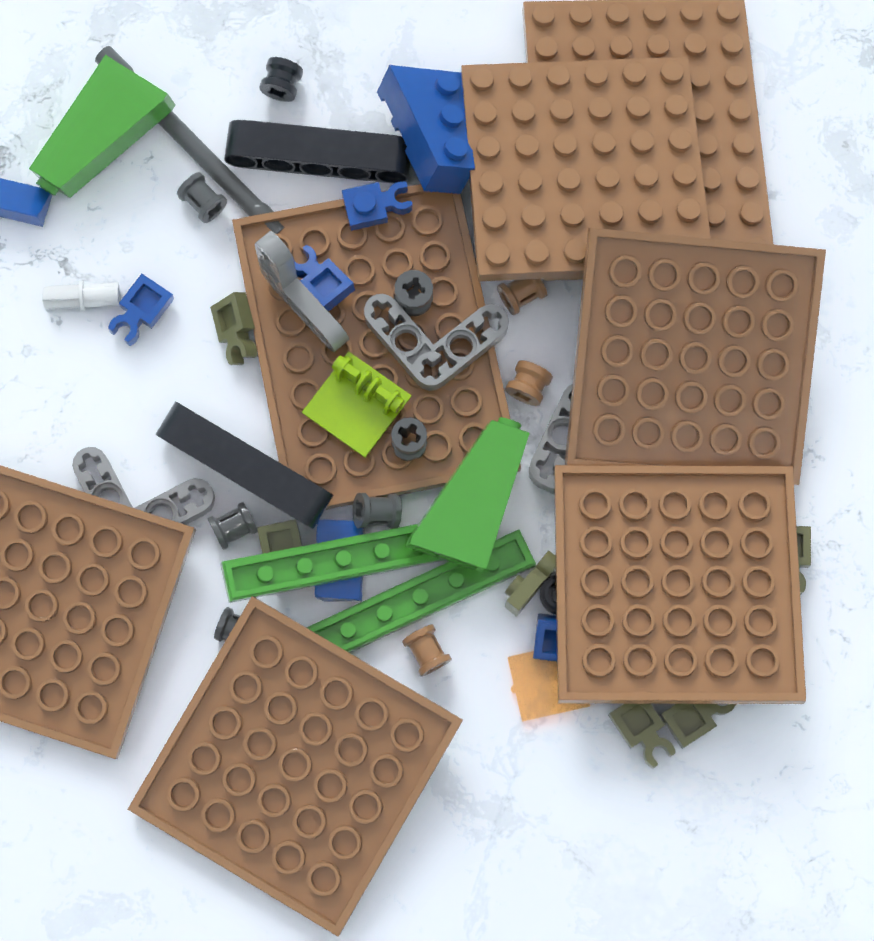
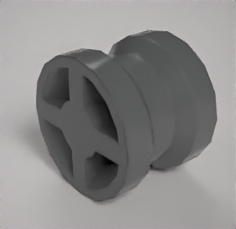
M419 270L406 271L397 278L394 291L395 300L409 316H419L427 312L433 302V284L431 279Z

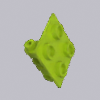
M348 351L344 357L340 355L332 365L333 372L304 408L302 414L366 458L412 395Z

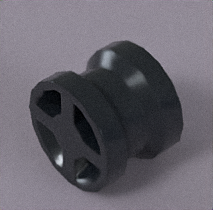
M270 57L266 64L268 73L261 80L260 91L278 101L291 102L295 100L297 94L295 85L302 78V67L286 58Z

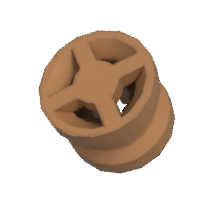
M520 360L515 367L516 376L514 380L508 382L505 391L513 398L525 404L540 406L543 400L542 391L544 387L550 385L553 376L549 371L535 363Z

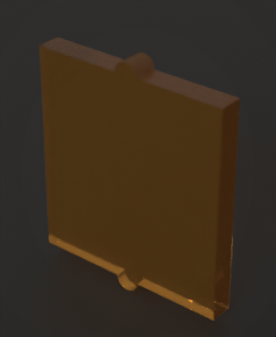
M534 651L507 657L513 686L510 690L513 694H516L522 722L590 707V704L558 703L556 661L533 659Z

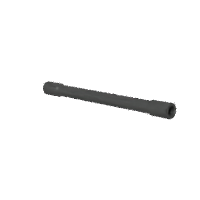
M111 46L104 47L95 57V62L98 65L103 57L107 55L134 72L133 68ZM173 111L158 123L249 216L274 212ZM279 221L265 223L275 234H278L285 228Z

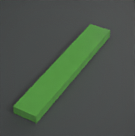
M414 524L222 561L220 565L228 603L250 599L252 596L258 598L444 560L405 547L408 538L418 525Z
M520 529L496 539L487 569L479 572L447 562L307 628L351 653L536 567V562Z

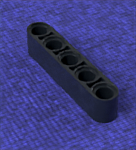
M232 120L229 122L224 161L234 167L393 184L407 182L410 171V161L405 152L407 146L402 136L252 120Z
M176 401L155 434L312 529L315 528L334 496L332 493Z

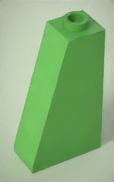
M105 55L29 167L39 178L36 184L53 196H56L59 191L71 198L172 112L176 104L168 93Z
M499 417L498 422L491 420L482 430L414 529L405 547L479 572L486 570L530 433L521 430V424L514 420Z

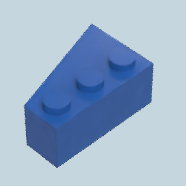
M389 65L377 90V94L381 102H386L393 116L391 123L395 131H400L407 148L405 152L423 190L461 194L470 178V170H475L473 150L467 138L461 72Z

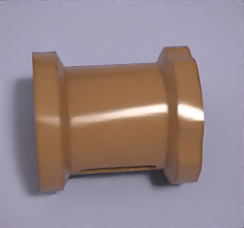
M541 279L514 280L507 285L505 283L497 285L500 298L512 315L518 314L520 308L529 302L548 296L546 287Z
M433 624L415 631L402 641L404 647L411 649L420 666L418 673L421 677L440 669L452 661L450 654H444L434 635L436 629Z

